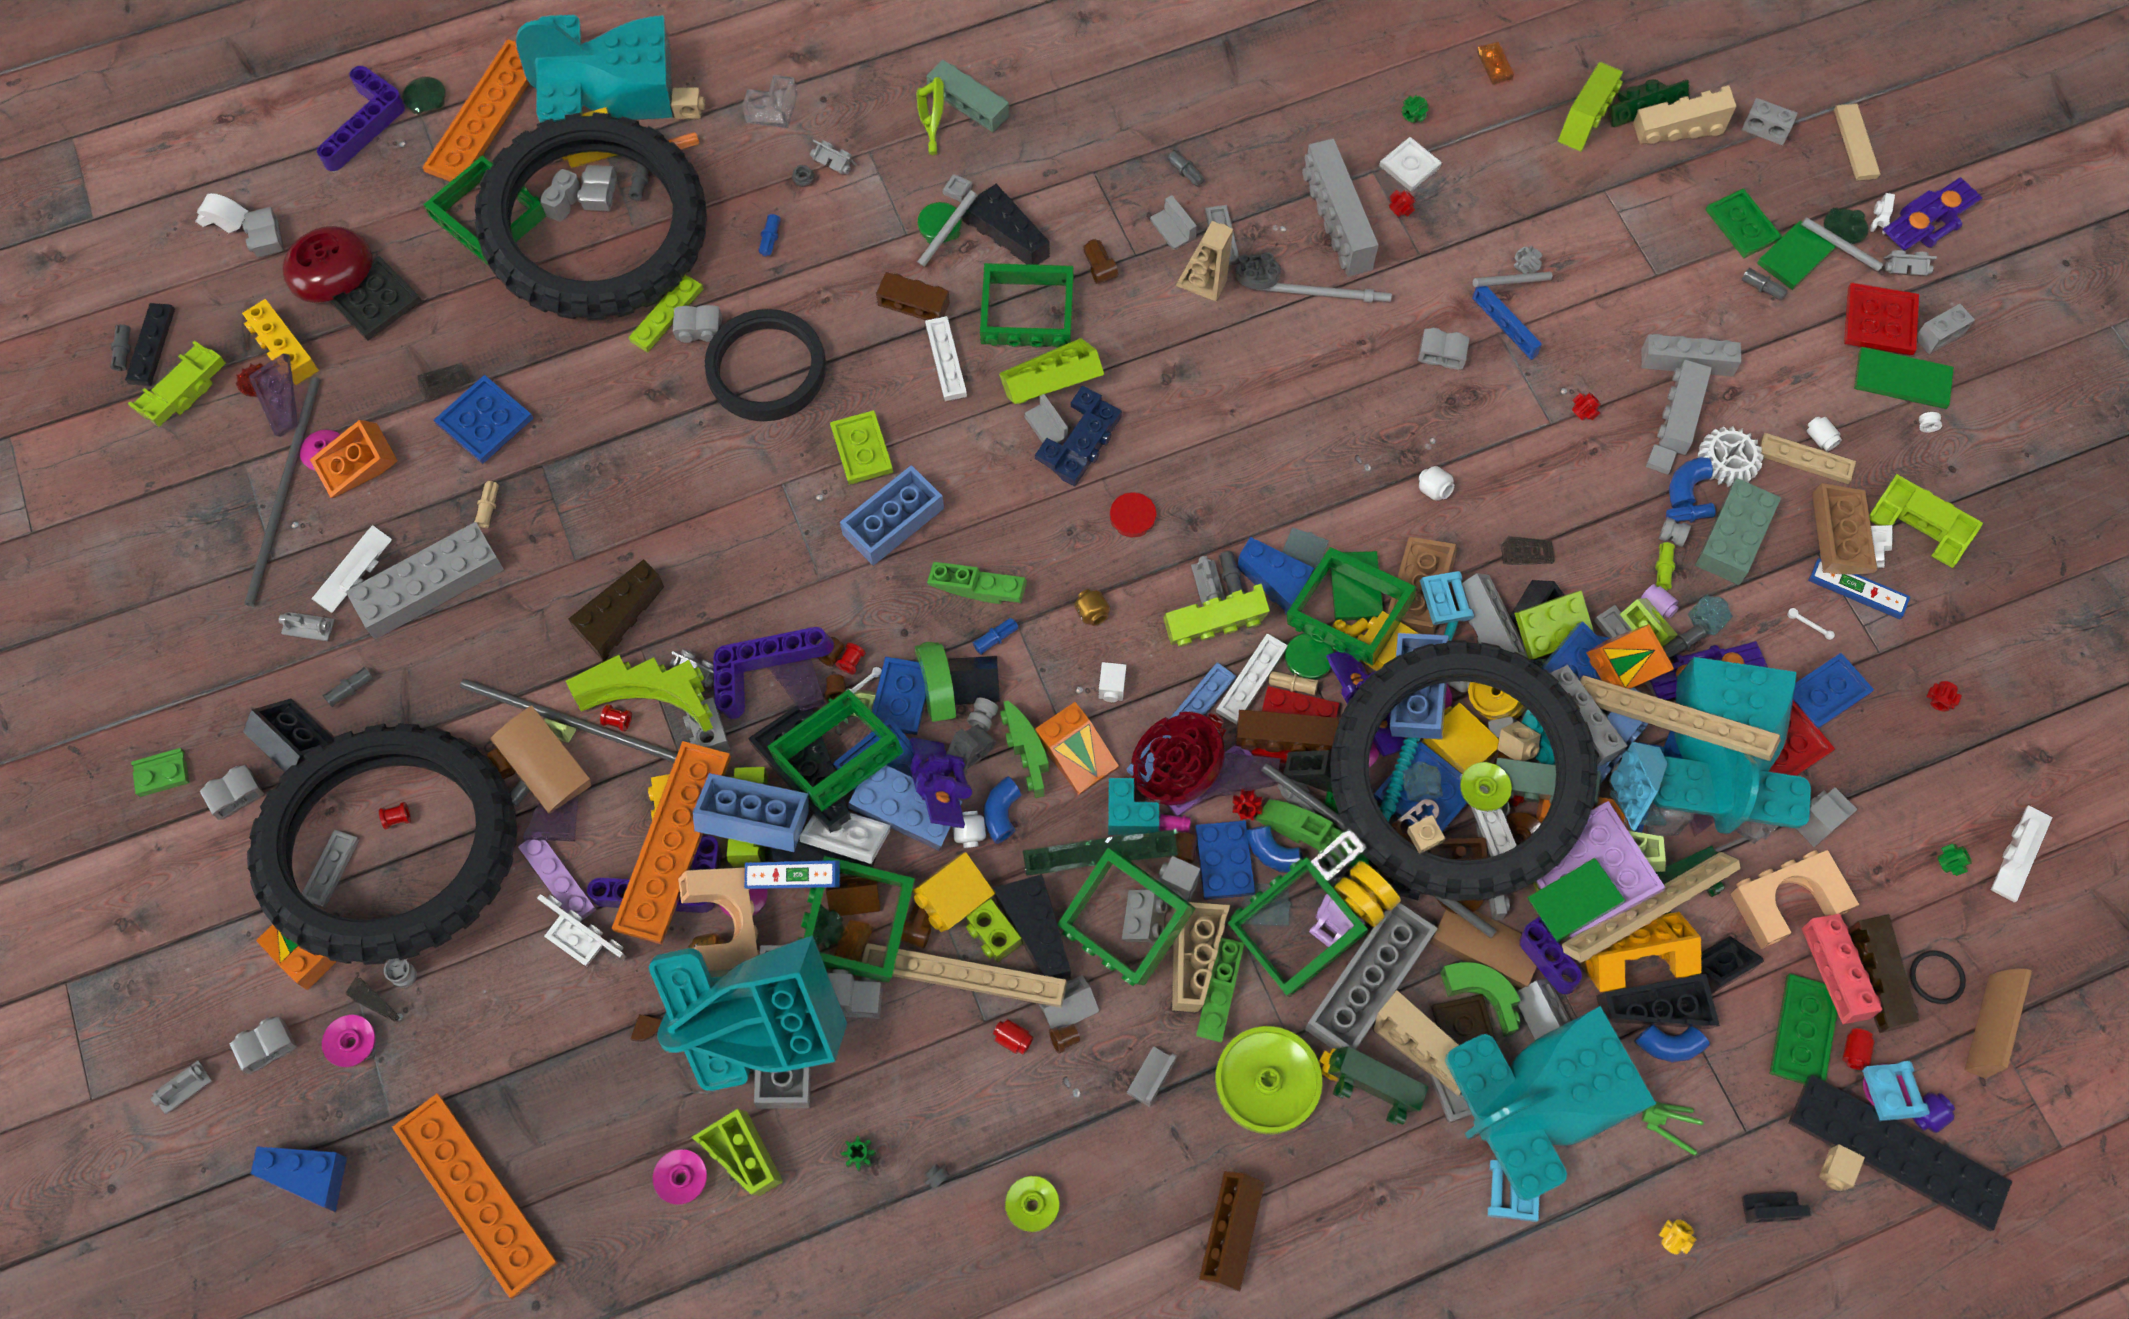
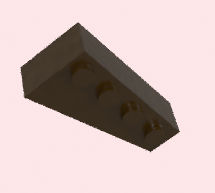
M643 559L568 618L575 632L605 662L609 657L610 651L614 646L619 645L623 639L622 636L629 627L634 626L637 622V617L643 610L649 607L664 588L659 574Z
M1886 914L1858 921L1848 930L1854 946L1858 949L1862 965L1869 974L1873 990L1880 999L1882 1011L1873 1017L1879 1033L1913 1025L1919 1021L1918 1010L1913 1001L1890 915Z

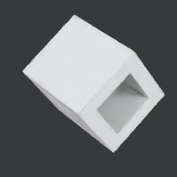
M1102 662L1099 684L1100 699L1107 702L1123 701L1126 677L1125 664Z

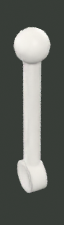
M1791 608L1788 611L1787 615L1789 618H1797L1824 634L1826 639L1832 640L1835 637L1833 631H1827L1799 615L1797 609Z
M873 668L872 673L849 690L855 695L856 691L874 677L878 678L881 676V668Z

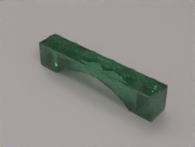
M1177 828L1027 848L1023 850L1026 876L1097 865L1107 848L1118 851L1130 861L1175 856L1180 854Z

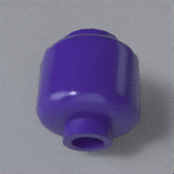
M1929 1092L1922 1097L1923 1103L1928 1105L1930 1113L1923 1117L1912 1118L1923 1131L1928 1128L1930 1131L1938 1133L1954 1120L1955 1115L1953 1111L1955 1107L1943 1094Z

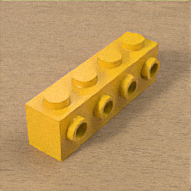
M266 299L242 313L247 320L244 325L252 335L254 333L258 335L255 339L263 350L269 349V352L266 354L273 364L279 363L281 365L278 370L285 380L290 378L297 385L319 371Z

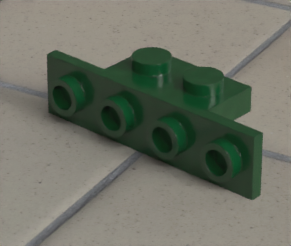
M1657 79L1647 80L1644 84L1630 86L1627 90L1619 92L1618 101L1621 103L1611 106V126L1617 127L1634 121L1639 109L1665 102L1672 105L1680 98L1687 96L1689 99V80L1686 79L1667 86Z

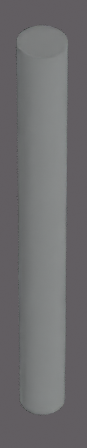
M972 190L969 191L917 261L923 267L926 266L978 196Z
M1808 217L1803 220L1801 225L1874 270L1879 271L1882 268L1883 263Z
M1538 272L1474 278L1473 286L1483 287L1550 281L1552 273Z

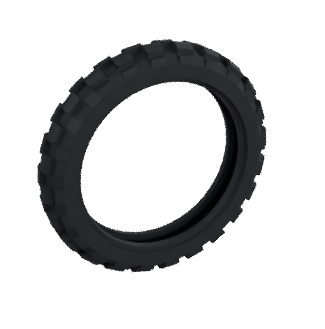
M593 112L592 116H581V113L564 115L565 119L553 121L551 118L536 124V129L531 132L525 130L512 139L513 143L509 147L502 148L493 159L492 167L485 171L480 182L481 188L476 196L474 210L476 213L475 227L482 253L490 269L497 279L506 285L510 292L519 299L523 298L529 302L530 306L543 312L551 311L557 313L559 317L569 319L586 317L588 320H605L606 316L612 315L622 317L634 313L635 309L642 306L647 308L660 301L663 294L667 291L672 292L682 281L686 272L691 271L698 259V253L700 248L703 247L706 235V201L699 176L692 163L688 162L685 154L678 146L666 140L662 133L650 126H641L639 121L624 116L618 119L611 117L609 113ZM583 152L617 154L646 167L661 181L672 202V221L662 245L646 262L632 271L617 277L597 281H581L554 275L537 266L526 257L512 235L511 216L514 203L526 182L538 170L557 159Z
M1466 640L1447 641V643L1421 646L1402 656L1395 657L1385 663L1377 672L1371 674L1359 687L1347 704L1335 732L1330 762L1331 785L1338 813L1346 831L1353 839L1357 848L1378 870L1392 880H1396L1409 889L1424 895L1427 894L1447 900L1478 901L1496 898L1529 886L1555 868L1570 852L1580 838L1594 805L1597 790V757L1594 752L1593 738L1589 726L1584 721L1579 711V706L1571 694L1567 693L1558 683L1559 681L1546 669L1543 670L1532 663L1531 659L1517 652L1513 653L1504 650L1498 645L1481 642V644L1469 643ZM1464 681L1499 689L1515 698L1535 716L1550 741L1556 767L1555 790L1550 808L1543 822L1531 836L1521 844L1502 854L1477 860L1448 859L1426 851L1419 854L1416 847L1403 838L1390 825L1375 800L1369 777V755L1376 732L1386 716L1401 701L1421 689L1439 683Z
M398 723L396 727H387L386 724L367 726L364 728L365 731L355 734L352 731L333 737V743L323 748L318 745L303 755L305 759L297 766L291 765L278 779L280 781L278 786L273 790H269L260 805L261 813L259 817L253 821L249 836L251 845L247 851V867L251 876L250 884L264 914L282 935L296 943L299 948L315 956L322 955L328 957L331 961L347 964L352 963V961L363 962L364 965L385 964L386 960L399 958L401 961L420 955L422 950L432 946L437 948L452 939L451 936L461 928L467 929L480 917L479 913L486 904L490 905L501 890L500 885L504 877L509 874L514 860V847L517 845L518 828L511 794L497 767L487 756L480 753L476 746L463 738L451 736L448 731L435 727L426 729L420 728L419 724ZM414 766L437 772L462 788L470 798L475 812L476 827L473 845L469 856L456 877L428 902L392 917L360 920L339 917L323 911L309 902L299 891L292 868L296 836L314 805L340 783L355 775L377 768Z

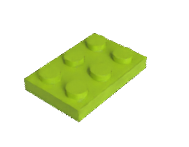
M874 410L830 422L849 485L893 473L892 464Z
M1582 590L1515 612L1529 659H1535L1554 652L1573 628L1582 621L1593 631Z

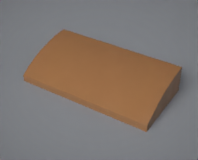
M1821 483L1812 493L1823 573L1846 575L1875 573L1877 571L1865 490Z
M1415 537L1408 538L1397 578L1416 586L1415 600L1401 620V623L1416 632L1435 635L1437 625L1432 623L1420 580L1422 577L1452 572L1457 555L1456 544ZM1391 598L1387 614L1391 613L1398 602L1397 599Z
M532 705L507 722L490 738L548 814L591 787L590 778Z
M1445 910L1430 944L1465 962L1482 964L1496 970L1512 986L1518 989L1528 987L1537 966L1520 946L1521 933L1478 911H1474V914L1497 930L1492 938H1490L1460 915Z
M2010 969L1989 975L1965 1071L1986 1079L2008 1068L2032 973L2031 970Z

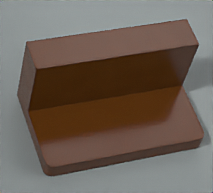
M853 875L840 877L839 887H826L830 917L879 912L881 909L878 881Z

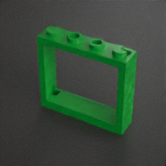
M481 156L423 205L434 222L488 265L478 238L445 212L481 182L485 171L492 167L493 162ZM525 186L519 192L516 200L528 208V210L511 223L515 242L546 217L539 197H533Z
M984 263L980 320L981 344L991 346L1009 345L1012 347L1019 345L1032 347L1053 346L1058 348L1070 343L1074 266ZM990 284L1066 286L1064 329L988 327Z
M1330 547L1287 611V624L1294 627L1297 632L1302 631L1310 635L1317 642H1325L1338 652H1346L1352 655L1359 662L1362 660L1370 665H1374L1415 600L1416 586ZM1330 568L1398 600L1370 645L1302 613L1305 605Z
M849 689L767 746L775 762L804 793H808V798L821 812L904 753L897 736ZM854 713L880 740L812 787L787 760Z
M1107 848L1057 925L1063 929L1062 934L1073 942L1078 940L1082 943V949L1091 956L1097 954L1103 959L1101 963L1112 971L1117 969L1123 974L1121 978L1132 986L1135 984L1145 986L1196 907L1118 851ZM1113 864L1176 909V912L1137 971H1134L1073 925Z
M824 856L823 861H840V872L900 887L882 967L820 953L825 968L846 970L849 974L889 983L893 975L915 878ZM810 888L807 902L812 904L810 912H804L801 927L805 928L803 938L813 936L824 888Z
M1307 857L1304 860L1300 858L1296 863H1292L1289 867L1290 871L1286 875L1282 876L1280 874L1269 883L1271 887L1264 893L1262 891L1256 893L1250 899L1251 904L1245 909L1242 907L1237 909L1230 917L1232 920L1228 922L1229 926L1289 998L1369 932ZM1309 871L1354 927L1286 982L1242 926Z

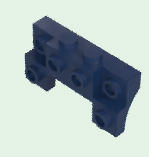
M1083 385L1070 402V407L1082 413L1083 416L1064 445L1062 446L1046 438L1035 454V460L1050 468L1064 482L1074 487L1091 462L1095 463L1100 455L1099 450L1103 445L1106 446L1112 436L1111 432L1122 417V410L1103 401L1102 395Z

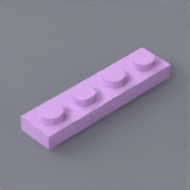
M540 832L518 846L553 896L562 903L561 907L566 913L571 909L584 920L596 911V908Z

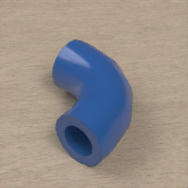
M1698 457L1687 461L1674 472L1669 485L1672 508L1686 507L1687 504L1695 503L1694 485L1699 481L1710 479L1713 474V466L1709 457Z
M1009 776L1002 779L990 791L984 805L985 826L996 844L1008 839L1016 830L1009 819L1008 811L1011 804L1022 795L1015 782Z
M1270 826L1246 829L1247 839L1252 852L1265 866L1278 872L1288 873L1292 863H1296L1300 858L1304 860L1300 847L1284 848L1274 840Z
M1651 1024L1634 1040L1641 1049L1652 1057L1668 1062L1691 1060L1710 1045L1704 1034L1692 1026H1689L1679 1035L1670 1036L1660 1031L1654 1024Z

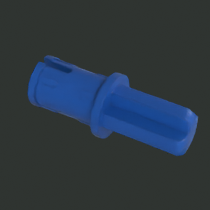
M775 214L767 216L765 228L761 232L762 240L759 253L764 257L772 254L774 243L778 239L777 232L781 218Z
M1713 503L1694 506L1693 504H1687L1686 507L1668 509L1666 511V518L1675 519L1676 522L1687 520L1694 522L1695 519L1715 517V506Z
M1009 618L994 629L992 627L989 628V632L972 642L973 646L982 655L997 643L1000 645L1002 643L1001 640L1018 630V625L1014 619Z

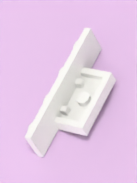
M372 525L316 592L312 600L330 613H333L347 596L345 591L362 583L364 580L361 577L366 571L371 573L377 566L379 561L376 559L392 539Z
M2029 805L2026 807L2020 822L2012 832L2011 836L2013 839L2003 853L2002 857L2004 860L1991 888L1993 892L2013 902L2018 900L2052 820L2051 816Z
M541 894L538 896L537 899L560 915L544 937L587 967L603 946L623 961L627 957L621 952L624 949L623 946L613 939L609 943L601 938L602 931L592 924L588 928L580 923L583 919L571 909L568 913L559 908L562 903L553 896L549 895L548 898Z

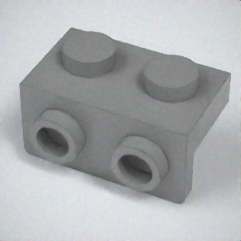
M1129 890L1122 940L1125 942H1149L1154 945L1164 930V918L1168 909V903L1150 890Z

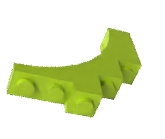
M617 655L566 680L581 712L596 705L619 699H655L670 703L687 712L697 721L704 732L713 728L709 720L713 715L707 703L701 704L704 701L701 692L705 691L701 681L705 679L699 667L693 668L690 660L666 670L663 664L658 666L653 657L631 668L628 661L623 663L620 655Z

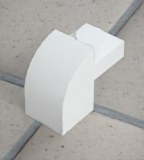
M207 194L197 211L199 216L195 222L202 227L215 223L230 233L240 228L245 218L244 214L248 213V211L227 197L218 194Z

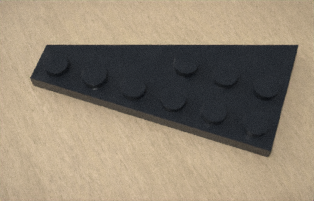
M809 698L748 738L750 744L789 788L798 792L803 791L775 762L767 746L814 714ZM823 736L787 760L812 787L835 772ZM841 797L822 812L808 798L809 810L830 833L851 819L844 797Z

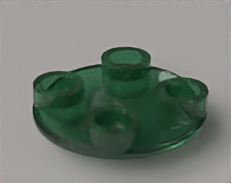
M420 77L414 79L403 90V102L414 114H420L434 108H441L445 104V88L436 78Z
M1832 208L1824 219V228L1850 244L1860 243L1868 235V224L1864 219L1865 214L1861 210L1852 211Z

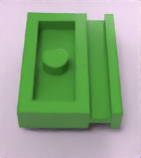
M178 748L132 761L136 795L143 797L189 784L187 763L184 759L185 751Z

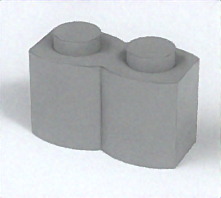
M587 165L585 172H582L581 176L583 185L578 190V202L581 203L583 210L610 211L617 182L614 166Z
M561 169L554 176L552 185L543 192L541 204L548 218L559 222L563 221L568 216L571 205L578 200L577 194L581 186L575 173Z
M272 207L244 214L245 221H242V225L249 237L246 239V244L250 252L253 251L258 258L284 251L279 222Z
M680 306L674 308L673 333L676 340L689 343L697 339L710 342L715 333L722 327V313L718 306Z
M1438 328L1425 329L1421 339L1418 361L1425 364L1441 365L1446 368L1461 370L1466 362L1470 338L1458 332L1445 333Z
M246 765L231 768L223 778L210 780L200 790L212 815L218 820L231 816L241 807L253 803L264 795L254 774Z
M279 1016L264 1019L255 1030L243 1031L237 1034L235 1040L229 1043L241 1070L247 1074L262 1069L273 1060L279 1059L297 1048L286 1022Z

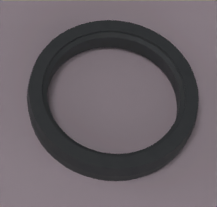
M776 309L753 310L729 320L715 333L705 354L706 379L714 397L732 414L752 421L780 420L801 411L818 394L826 371L824 349L814 329L802 318ZM760 329H778L798 337L807 346L811 354V366L804 382L791 394L768 402L750 401L732 393L720 377L721 361L727 349L734 341L749 332Z

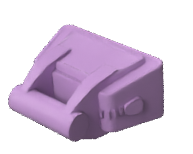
M1326 894L1316 914L1318 922L1314 924L1309 932L1327 947H1330L1354 925L1330 896ZM1356 915L1365 926V921ZM1325 926L1336 935L1334 939L1321 928Z

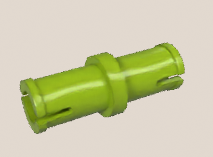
M1669 542L1659 545V560L1655 565L1657 570L1656 586H1661L1666 591L1672 588V572L1675 570V563L1673 562L1675 545Z

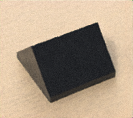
M997 656L949 659L955 705L974 704L977 698L1000 702Z
M1728 936L1701 952V973L1696 975H1707L1711 994L1756 969L1764 962V959L1733 937Z

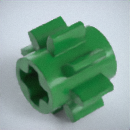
M1415 95L1412 98L1409 96L1403 102L1402 115L1408 122L1415 123L1417 120L1421 122L1427 117L1426 112L1429 111L1428 103L1423 97Z
M1952 843L1941 847L1943 854L1938 855V861L1945 873L1952 872L1953 875L1958 876L1968 872L1966 866L1972 864V861L1964 846L1958 848L1956 844Z
M856 1136L855 1142H845L848 1149L841 1152V1155L845 1158L849 1157V1160L846 1162L848 1168L854 1164L858 1172H860L861 1166L865 1164L870 1167L872 1166L869 1158L876 1155L874 1150L867 1149L871 1145L870 1140L862 1143L860 1137ZM855 1149L858 1151L862 1150L864 1156L861 1159L858 1156L855 1157L853 1153Z

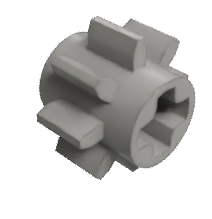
M1533 246L1529 248L1523 247L1515 254L1517 262L1514 264V267L1523 274L1535 273L1541 267L1542 262L1540 258L1543 255Z

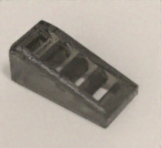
M462 363L417 375L418 385L426 402L470 383V378ZM458 373L460 378L456 379L454 374Z
M1508 536L1501 544L1503 564L1529 565L1553 564L1555 562L1551 540ZM1540 548H1543L1544 556L1540 554Z
M1348 828L1314 857L1311 862L1327 881H1330L1367 847L1352 829ZM1349 837L1357 847L1355 851L1345 842L1346 838ZM1340 844L1349 853L1348 857H1345L1337 848ZM1332 851L1341 859V863L1338 864L1330 855ZM1324 858H1327L1334 867L1332 870L1322 861Z
M358 976L355 977L347 989L346 995L353 1001L397 1022L400 1018L397 1013L363 979Z

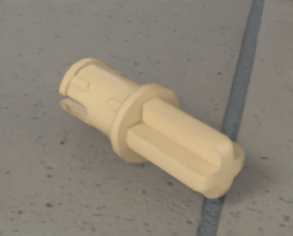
M493 481L485 483L481 500L477 502L479 507L474 522L482 528H489L493 509H496L495 499L499 485Z
M1275 671L1270 673V685L1291 689V692L1300 691L1316 695L1318 680L1297 676L1296 673H1294V676Z

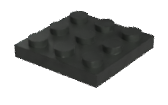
M378 256L372 261L370 271L365 279L348 294L344 291L333 296L334 300H331L330 303L369 341L422 300Z

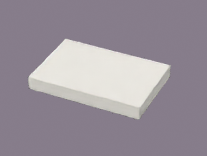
M849 812L851 819L830 833L813 814L800 835V842L872 864L890 832L891 825Z

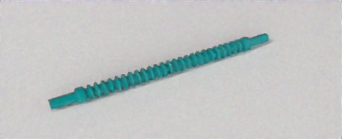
M1458 621L1449 622L1446 626L1444 635H1448L1449 641L1453 639ZM1406 737L1407 739L1403 741L1402 752L1399 753L1401 758L1397 759L1396 770L1392 772L1394 776L1390 778L1392 783L1388 784L1390 789L1386 790L1387 795L1383 797L1385 801L1380 806V810L1388 822L1391 815L1395 814V804H1398L1397 798L1401 797L1399 792L1403 790L1401 785L1405 784L1403 779L1407 778L1406 773L1410 771L1408 767L1412 765L1411 760L1414 759L1412 754L1416 753L1414 748L1418 747L1417 742L1420 741V738Z

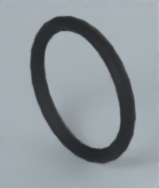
M1923 952L1914 959L1910 967V979L1914 989L1921 997L1931 1003L1949 1004L1959 999L1964 992L1966 985L1965 973L1957 960L1944 952ZM1929 956H1939L1947 959L1955 966L1959 973L1960 986L1953 996L1946 999L1933 998L1919 987L1915 974L1917 965L1922 959Z

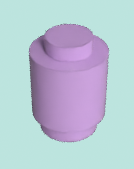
M1655 584L1651 585L1641 597L1647 598L1663 618H1671L1679 609L1676 606L1678 600L1661 586L1657 587Z

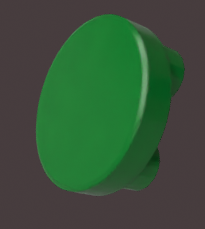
M935 202L921 210L918 216V229L927 243H932L955 212L956 207L945 202ZM962 219L958 221L943 243L957 239L960 236Z
M1304 633L1294 637L1289 642L1285 653V662L1293 675L1296 673L1297 676L1318 680L1327 675L1331 670L1326 656L1334 653L1331 645L1325 642H1317L1310 635Z

